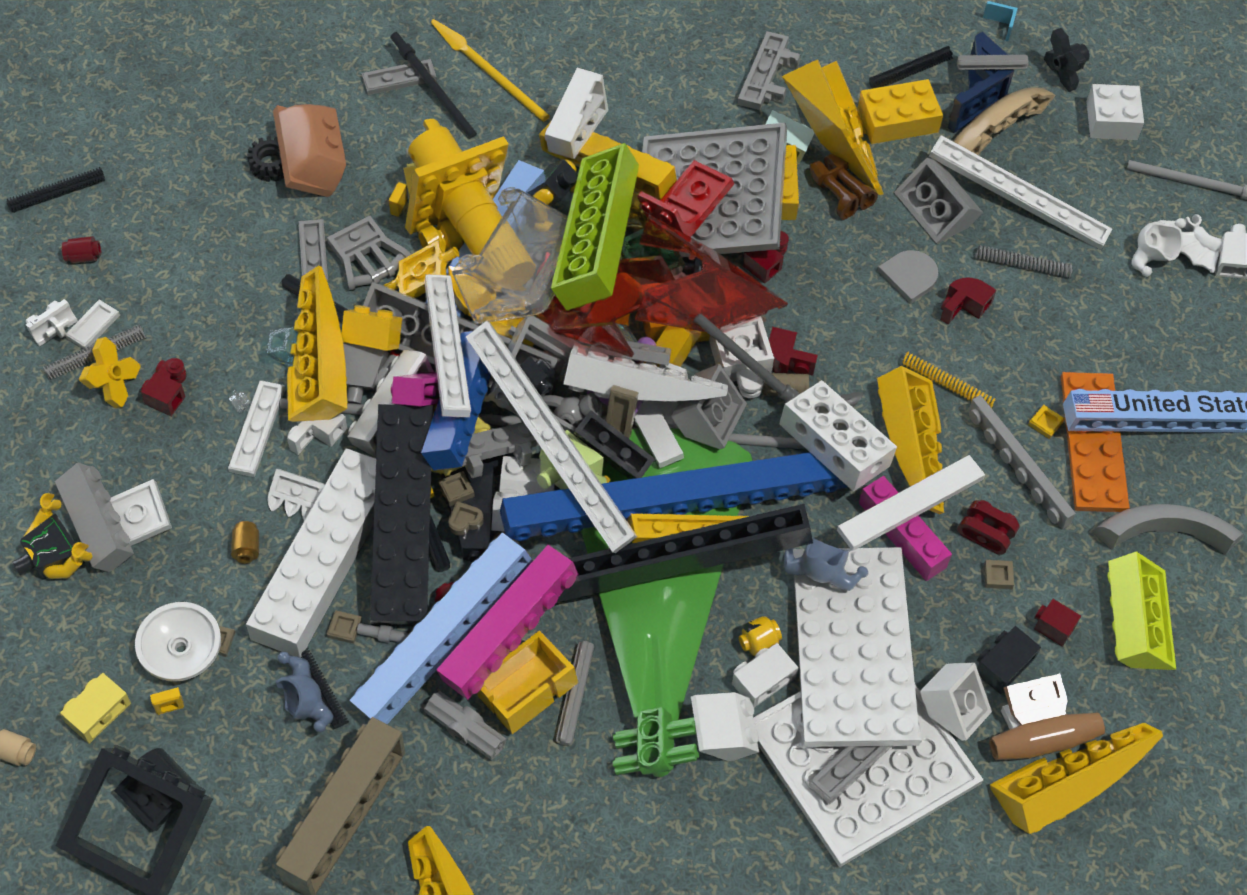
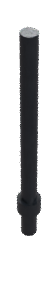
M398 32L391 34L390 38L398 47L399 54L403 59L409 61L469 139L475 137L477 132L415 55L416 51L413 47L406 43Z

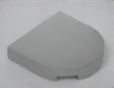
M903 251L878 267V272L910 304L932 290L938 278V267L935 261L920 251Z

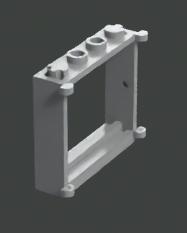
M530 313L518 324L517 328L511 326L509 334L513 337L508 349L514 358H516L524 338L564 360L566 363L569 362L574 344H580ZM494 379L489 392L485 393L483 401L489 402L492 400L497 406L506 408L521 419ZM555 416L564 431L568 430L572 434L574 433L576 427Z

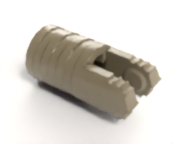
M771 373L785 386L789 384L799 393L809 389V374ZM764 382L763 395L778 396L779 393Z

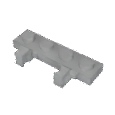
M766 32L738 97V105L761 110L764 101L783 104L786 97V88L774 85L772 81L778 67L782 68L784 66L796 70L800 64V54L790 52L787 49L789 36Z
M524 422L472 434L463 466H465L471 478L482 476L483 472L481 460L512 452L520 466L531 464L530 459L533 453L531 449L540 445Z

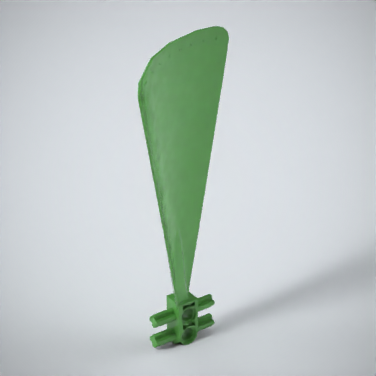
M670 428L684 454V458L662 468H659L656 460H654L642 478L750 462L752 457L749 452L735 442L728 441L725 448L718 449L685 437L680 429ZM632 429L629 439L653 457L639 429ZM603 460L602 476H608L610 482L629 480ZM741 504L733 508L719 507L713 508L708 512L693 511L685 515L738 516ZM596 527L581 530L587 554L610 549ZM724 564L599 593L635 719H637V728L618 731L613 735L617 749L637 745V754L615 758L613 767L615 768L616 775L641 771L644 775L653 774L655 777H663L668 775L674 768V765L697 761V758H699L696 744L674 747V738L697 734L694 717L678 719Z

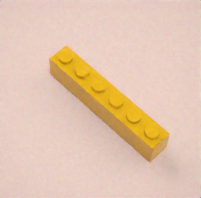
M550 123L539 133L543 151L559 159L570 160L578 167L581 165L582 158L621 144L607 136L593 132L575 159H571L548 151L545 132ZM627 145L639 164L634 191L638 193L642 191L661 200L677 181L675 166Z

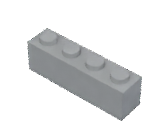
M79 462L60 476L55 483L81 542L89 545L85 551L92 553V559L90 560L92 567L110 572L134 554L130 546V538L120 524V516L110 502L111 496L101 482L99 471L93 466H87Z

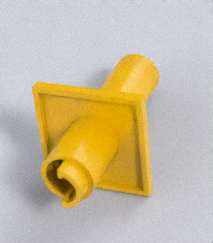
M436 119L424 120L423 126L427 131L416 137L408 149V154L417 168L414 169L405 228L411 235L418 232V230L431 225H437L438 222L449 219L457 233L464 240L493 289L497 292H503L517 287L531 275L534 267L493 200L499 190L509 143L503 136L462 151L446 127L440 126Z

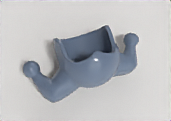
M813 537V544L806 545L802 557H794L792 552L794 548L785 550L784 569L789 575H807L813 581L830 583L845 591L852 590L861 578L868 576V569L864 566L858 567L857 572L853 575H848L844 567L849 550L830 546Z
M280 652L278 655L279 662L282 664L288 663L292 669V675L276 680L277 687L284 690L285 709L293 715L294 719L304 720L310 717L317 720L314 723L316 732L321 733L325 731L326 726L333 721V713L322 701L319 685L311 678L309 662L304 658L290 656L288 652Z

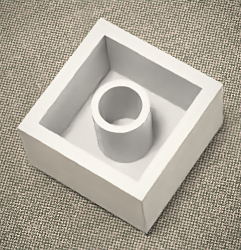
M1092 84L1086 101L1090 138L1138 140L1144 125L1140 86Z

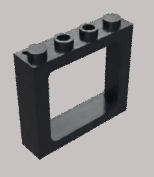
M114 745L113 748H101L55 846L147 895H168L213 798L205 795L206 790L198 785L190 784L188 786L180 782L181 777L170 771L162 773L154 769L155 763L144 758L137 760L129 756L131 751L124 747ZM111 768H115L174 798L183 805L181 814L152 875L78 836Z

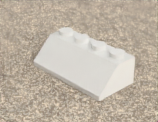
M403 350L400 356L395 357L391 364L390 372L386 378L384 377L379 381L376 388L377 392L372 399L367 400L362 409V415L349 428V435L347 437L352 445L376 457L378 404L403 405L392 404L391 384L393 376L434 372L426 354L422 352Z

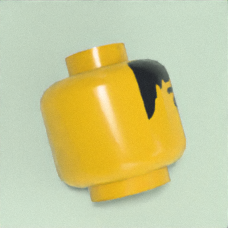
M766 616L744 623L741 629L742 635L739 636L742 649L749 651L753 656H756L761 649L770 648L776 643L779 644V640H782V634L777 622L774 619L770 620Z

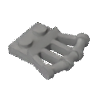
M371 216L327 237L328 244L345 266L349 290L355 289L356 286L371 284L372 282L380 283V280L386 276L389 278L394 276L395 271L399 268V261L411 255L407 249L387 238ZM379 247H384L394 253L396 257L389 262ZM371 252L382 268L375 271L364 255ZM356 260L367 275L353 277L351 262Z

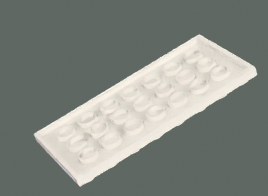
M901 547L857 548L852 551L850 548H839L849 550L844 567L848 575L856 573L860 566L868 569V576L861 578L852 590L845 591L830 583H819L813 581L807 575H794L804 747L919 745L920 733ZM793 549L794 557H802L805 549Z

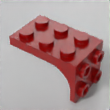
M694 160L661 200L642 191L639 192L637 197L640 202V208L647 217L646 221L652 228H660L666 231L670 237L674 239L680 238L687 242L733 187L734 182L731 177Z

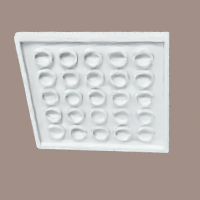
M916 685L920 744L916 746H892L830 805L809 786V781L846 747H804L801 691L753 717L754 726L759 736L757 742L759 748L839 868L971 791L983 782V778L950 732L929 717L925 704L922 702L920 690Z

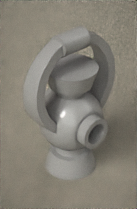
M593 392L582 399L578 397L562 398L556 395L542 396L547 405L555 406V410L550 409L555 416L576 428L590 410L600 417L602 415L601 402Z

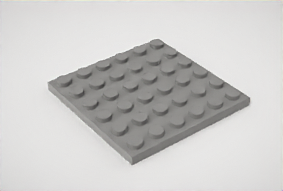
M786 123L645 136L642 153H647L656 159L675 166L677 180L695 160L731 177L734 185L687 242L680 238L674 239L670 237L666 231L660 228H652L646 221L647 217L640 208V202L637 197L632 248L640 259L650 260V254L660 255L661 259L779 249L787 141Z

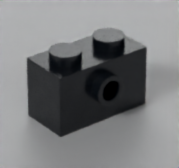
M529 356L520 365L540 396L550 391L558 381L554 375L557 371L547 360L544 361L542 358L536 359Z
M1016 625L1009 632L1004 630L995 640L996 646L992 650L986 648L977 658L979 662L977 667L979 676L1000 694L1005 691L1004 687L1010 686L1036 659L1041 649L1040 645Z

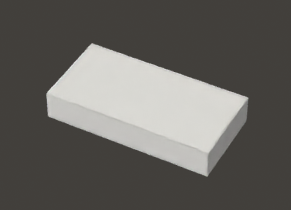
M98 300L66 333V338L83 349L90 347L120 316L119 311Z

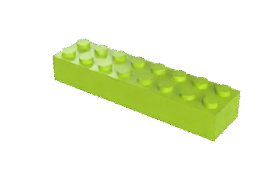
M625 143L582 158L551 286L552 291L566 310L576 307L580 308L597 300H604L613 294L639 168L638 162Z

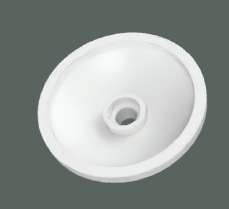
M175 602L157 608L143 620L135 638L136 654L143 668L154 677L166 681L188 680L203 673L214 662L221 646V632L216 619L205 608L189 602ZM180 646L186 647L183 652L176 651Z

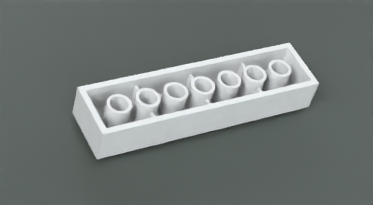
M347 448L345 449L246 623L250 640L281 652H288L291 656L302 657L301 653L306 650L374 525L375 458Z

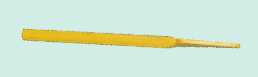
M435 19L431 20V23L455 51H461L541 121L544 122L549 119L550 115L468 46L467 40L462 35Z

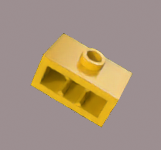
M355 305L354 309L344 311L341 333L343 342L386 351L398 349L402 317L393 316L392 311L378 310L376 313L371 312L370 307Z

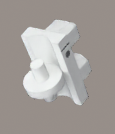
M65 299L61 302L53 301L47 305V311L39 316L32 315L26 319V326L39 347L56 335L63 338L66 336L65 329L78 321Z

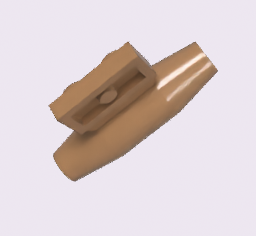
M1058 674L1004 687L1010 713L1020 725L991 737L989 744L995 760L1033 758L1074 748L1105 733V726L1099 713L1065 714L1068 701L1061 676Z

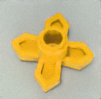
M107 337L98 338L92 349L96 363L84 367L79 381L89 389L103 388L104 399L113 408L123 407L128 397L123 380L136 378L141 365L132 357L118 360L116 345Z

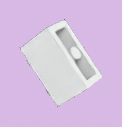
M776 643L770 648L761 649L751 662H743L737 666L733 672L732 685L741 695L750 698L755 708L794 680L797 676L798 666Z

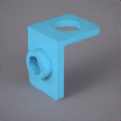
M987 1L983 18L1009 24L1005 41H1009L1018 8Z

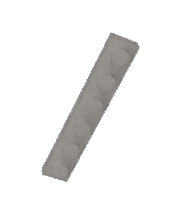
M979 395L972 399L968 410L970 420L975 425L981 427L986 440L990 444H994L1000 451L1001 459L1006 464L1012 466L1017 479L1021 483H1025L1031 490V495L1035 502L1041 503L1047 510L1050 521L1054 524L1057 523L1061 529L1070 526L1076 514L984 398Z

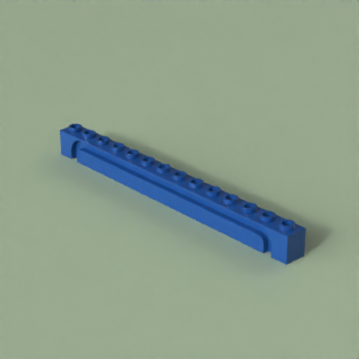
M812 453L602 484L627 522L631 514L685 515L693 511L708 512L713 508L719 507L733 508L744 503L759 504L764 500L770 499L780 501L789 496L800 495L806 497L815 492L825 491L826 493H831L848 487ZM570 489L502 499L500 516L505 535L512 540L523 541L538 535L549 537L558 532L569 531L574 533L584 528L595 527Z

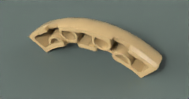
M1032 87L1008 94L976 116L953 142L979 155L991 142L992 137L990 136L993 133L996 134L1001 130H1005L1022 115L1041 114L1056 95L1046 89Z

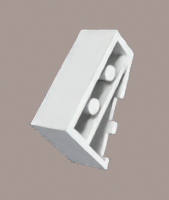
M580 68L576 69L545 132V140L547 141L549 152L575 159L606 115L608 104L603 75Z

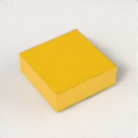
M398 182L389 198L391 215L399 217L408 199L407 184Z
M1043 405L1029 421L1028 425L1050 439L1064 423L1065 418Z
M178 687L150 695L152 705L158 715L184 707L183 698Z

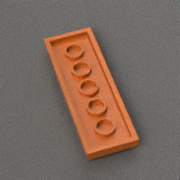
M1062 372L1061 374L1063 403L1071 390L1099 391L1108 389L1115 391L1113 374ZM1066 423L1075 511L1122 512L1130 509L1120 431H1068Z

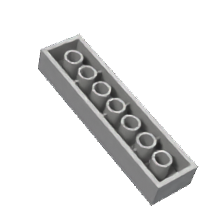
M372 282L363 306L370 307L371 312L377 313L378 310H388L393 312V316L402 317L398 349L422 352L426 354L429 362L435 364L428 304L384 285ZM457 316L460 335L462 332L474 331L480 326ZM498 334L508 348L512 339ZM521 344L515 358L519 365L529 356L536 359L542 358L555 368L557 372L554 375L558 379L564 365V360L526 344ZM492 375L490 377L488 387H491L494 381ZM556 383L553 385L551 390L543 396L552 395Z

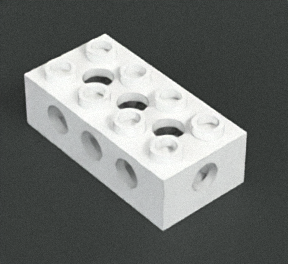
M822 380L784 405L779 424L853 492L890 467L897 446Z

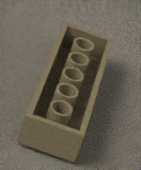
M371 717L368 724L364 723L360 727L356 735L357 740L352 748L348 747L340 760L342 764L336 773H330L324 785L325 790L320 797L316 796L308 809L310 813L304 822L300 821L296 825L292 833L293 839L288 847H282L276 857V867L282 883L303 895L317 894L405 755L402 732L374 717Z

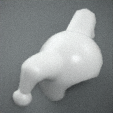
M1179 218L1176 221L1160 220L1147 224L1138 235V249L1132 258V267L1142 272L1143 276L1148 277L1152 273V268L1146 266L1148 262L1152 260H1175L1182 250L1183 234L1181 228L1186 226L1185 219Z

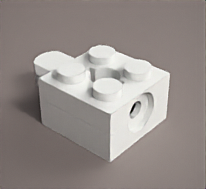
M761 316L731 321V326L720 329L772 373L774 356ZM710 335L709 343L716 365L721 364L731 381H737L742 396L747 398L759 396L762 392L764 381Z

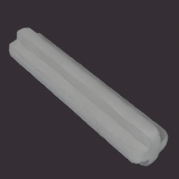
M960 55L957 59L959 70L1026 69L1029 63L1027 55Z

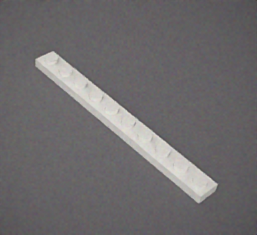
M485 321L466 336L467 340L611 551L614 553L618 552L634 540L637 535L490 322Z

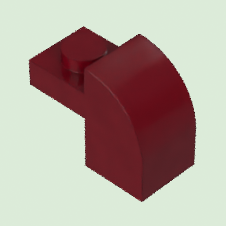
M966 277L953 281L949 285L946 299L941 305L940 309L943 312L940 320L949 325L961 309L979 319L993 303L997 290L976 278Z
M772 326L769 337L770 347L774 356L772 371L774 373L787 374L788 370H791L796 374H809L813 376L818 355L794 349L797 332Z

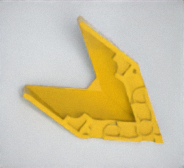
M817 59L783 75L782 78L820 143L832 154L846 161L849 169L866 185L873 188L878 195H883L870 145L866 140L863 141L862 138L863 134H867L865 126L838 62L834 61L821 67Z

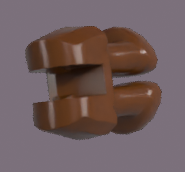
M830 154L824 158V164L821 161H816L810 164L809 170L819 186L822 188L826 187L839 200L836 208L837 215L842 220H846L856 213L858 206L862 210L873 206L878 198V194L873 188L861 183L848 173L849 166L846 161L834 154ZM841 180L853 193L849 192L838 181Z

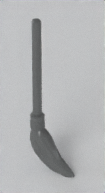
M698 314L694 318L695 323L779 393L778 398L782 399L784 403L801 394L789 384L785 386L704 315ZM863 392L839 396L854 408L861 400Z

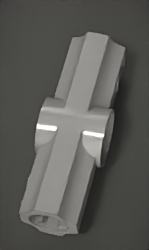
M441 691L434 693L424 708L425 713L445 726L453 738L457 736L461 739L460 743L464 745L468 743L490 760L499 755L507 742L504 736L485 724L483 718L475 710L468 706L463 708Z

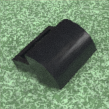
M163 748L153 749L140 757L155 763L154 769L162 773L170 771L181 777L180 782L188 786L190 784L198 785ZM129 775L114 790L152 831H157L176 809L183 808L181 802Z

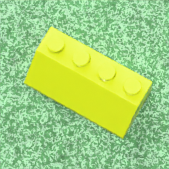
M1138 552L1108 561L1109 572L1107 576L1111 585L1112 595L1110 597V604L1113 608L1114 616L1112 627L1116 636L1115 654L1118 661L1130 668L1175 670L1176 662L1165 570Z

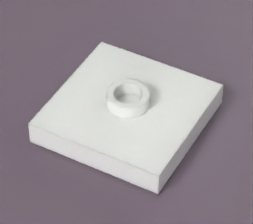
M154 479L111 497L110 502L120 516V524L130 538V546L172 528L157 482Z

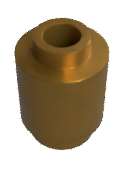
M239 522L232 530L231 556L239 563H250L259 556V530L253 522Z

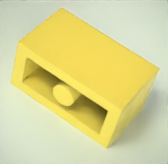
M102 673L98 678L90 680L81 694L76 698L70 699L60 714L70 728L87 743H91L131 702L127 693Z

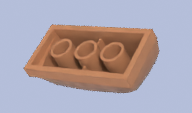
M312 104L294 105L288 108L277 105L273 110L286 187L325 197L331 196L338 186L346 167L336 109Z

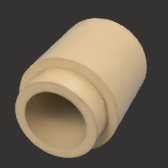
M5 729L1 730L0 759L17 766L21 764L27 766L35 755L36 744L32 743L30 738Z

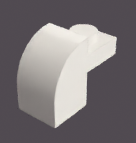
M340 413L330 420L297 422L298 426H294L287 437L289 448L292 452L299 455L314 437L332 447L348 429L346 417Z

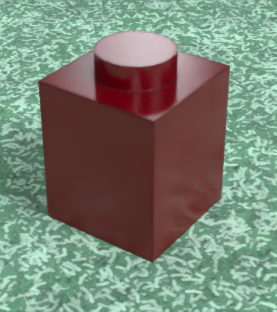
M1052 599L1047 607L1042 605L1034 617L1038 620L1034 629L1063 647L1076 628L1081 615L1057 600Z

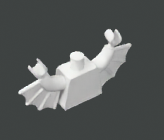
M1195 214L1192 217L1194 223L1190 221L1189 217H1186V226L1184 228L1193 232H1182L1183 245L1180 253L1186 255L1193 265L1202 266L1211 273L1215 272V276L1247 279V233L1245 225L1235 224L1231 226V232H1225L1222 239L1209 235L1203 227L1199 226L1202 221L1200 215Z

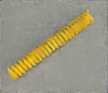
M909 352L906 353L903 359V366L910 367V369L917 371V373L924 375V377L928 376V379L935 380V383L942 384V387L945 386L946 389L953 390V393L956 392L957 395L960 394V396L967 398V400L971 399V402L974 396L976 398L980 395L981 390L976 394L977 388L971 394L974 386L971 387L967 394L970 384L964 390L966 382L960 389L963 380L957 386L959 378L954 383L956 376L950 382L952 374L946 381L949 373H946L942 380L945 371L941 373L938 379L942 371L941 369L938 370L934 377L938 367H935L931 375L934 365L931 366L927 374L931 363H928L923 372L927 361H925L921 367L923 359L916 368L920 357L917 358L912 367L916 355L909 364L913 353L910 354L905 363ZM986 394L985 397H984V400H985V401H986V399H987V397H988V394ZM990 396L986 402L992 408L996 399L993 398V400L990 403V400L992 398V396Z

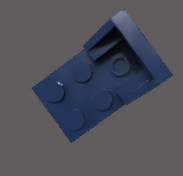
M981 32L975 36L970 55L1008 54L984 32ZM1014 69L968 70L969 90L960 92L954 98V105L949 116L950 120L947 128L953 133L959 131L991 104L1006 96Z

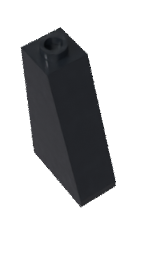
M483 463L482 476L471 478L465 466L450 473L451 476L464 471L475 497L461 503L477 507L483 513L484 521L480 528L475 530L469 529L464 535H456L463 560H468L472 563L479 559L491 543L494 488L493 463ZM440 473L441 479L449 477L445 476V474ZM448 504L450 514H452L455 505L449 506Z

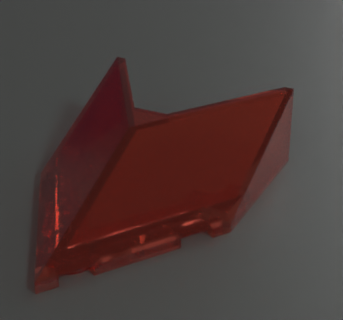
M648 215L639 244L689 253V259L699 258L702 261V266L699 272L646 289L635 320L706 332L694 322V318L698 314L704 315L716 327L721 329V327L729 324L734 326L767 314L768 310L787 307L788 303L713 249L654 216Z
M662 256L619 260L613 294L604 300H597L580 308L576 307L566 310L552 291L551 286H549L534 298L528 296L522 299V302L541 321L550 325V329L555 334L632 358L634 352L615 321L677 292L680 286Z

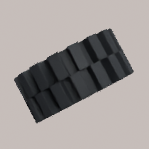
M266 136V141H263V138H259V144L254 141L252 147L248 149L247 158L250 171H252L254 176H258L259 180L265 177L266 182H270V178H274V181H279L278 176H281L283 179L284 173L278 138L275 137L274 140H271V136ZM268 155H276L279 157V159L273 163H264L261 161L262 158Z

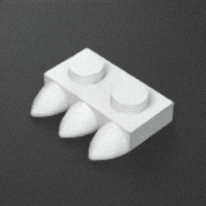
M276 469L268 494L269 508L271 511H274L285 500V511L287 516L290 517L302 505V516L305 521L325 484Z

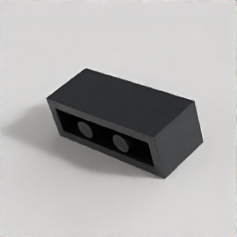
M592 410L589 411L573 433V435L604 457V461L628 479L642 478L655 460L654 457Z

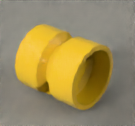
M449 219L438 222L437 228L431 225L418 230L422 248L437 240H440L445 245V250H450L453 247L460 249L463 245L462 237L457 233Z

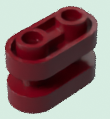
M975 500L969 506L967 516L962 518L957 530L961 536L998 555H1003L1011 544L1010 539L1015 537L1020 525L1014 515L993 507L985 500Z

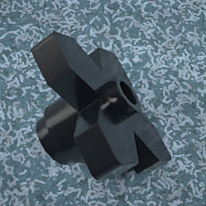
M1058 28L1052 31L1050 41L1053 49L1046 52L1044 61L1051 70H1058L1060 82L1068 92L1077 89L1079 83L1076 71L1084 68L1085 63L1089 61L1090 54L1084 44L1075 43L1070 45L1069 36L1062 28Z

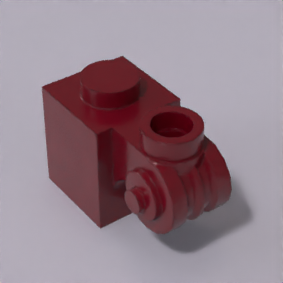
M780 231L779 249L744 252L743 267L763 283L768 282L782 270L783 255L787 252L788 235Z
M171 358L167 361L161 360L158 363L156 372L150 380L148 379L144 382L141 388L145 405L172 417L185 398L183 386L180 384L187 377L182 360Z

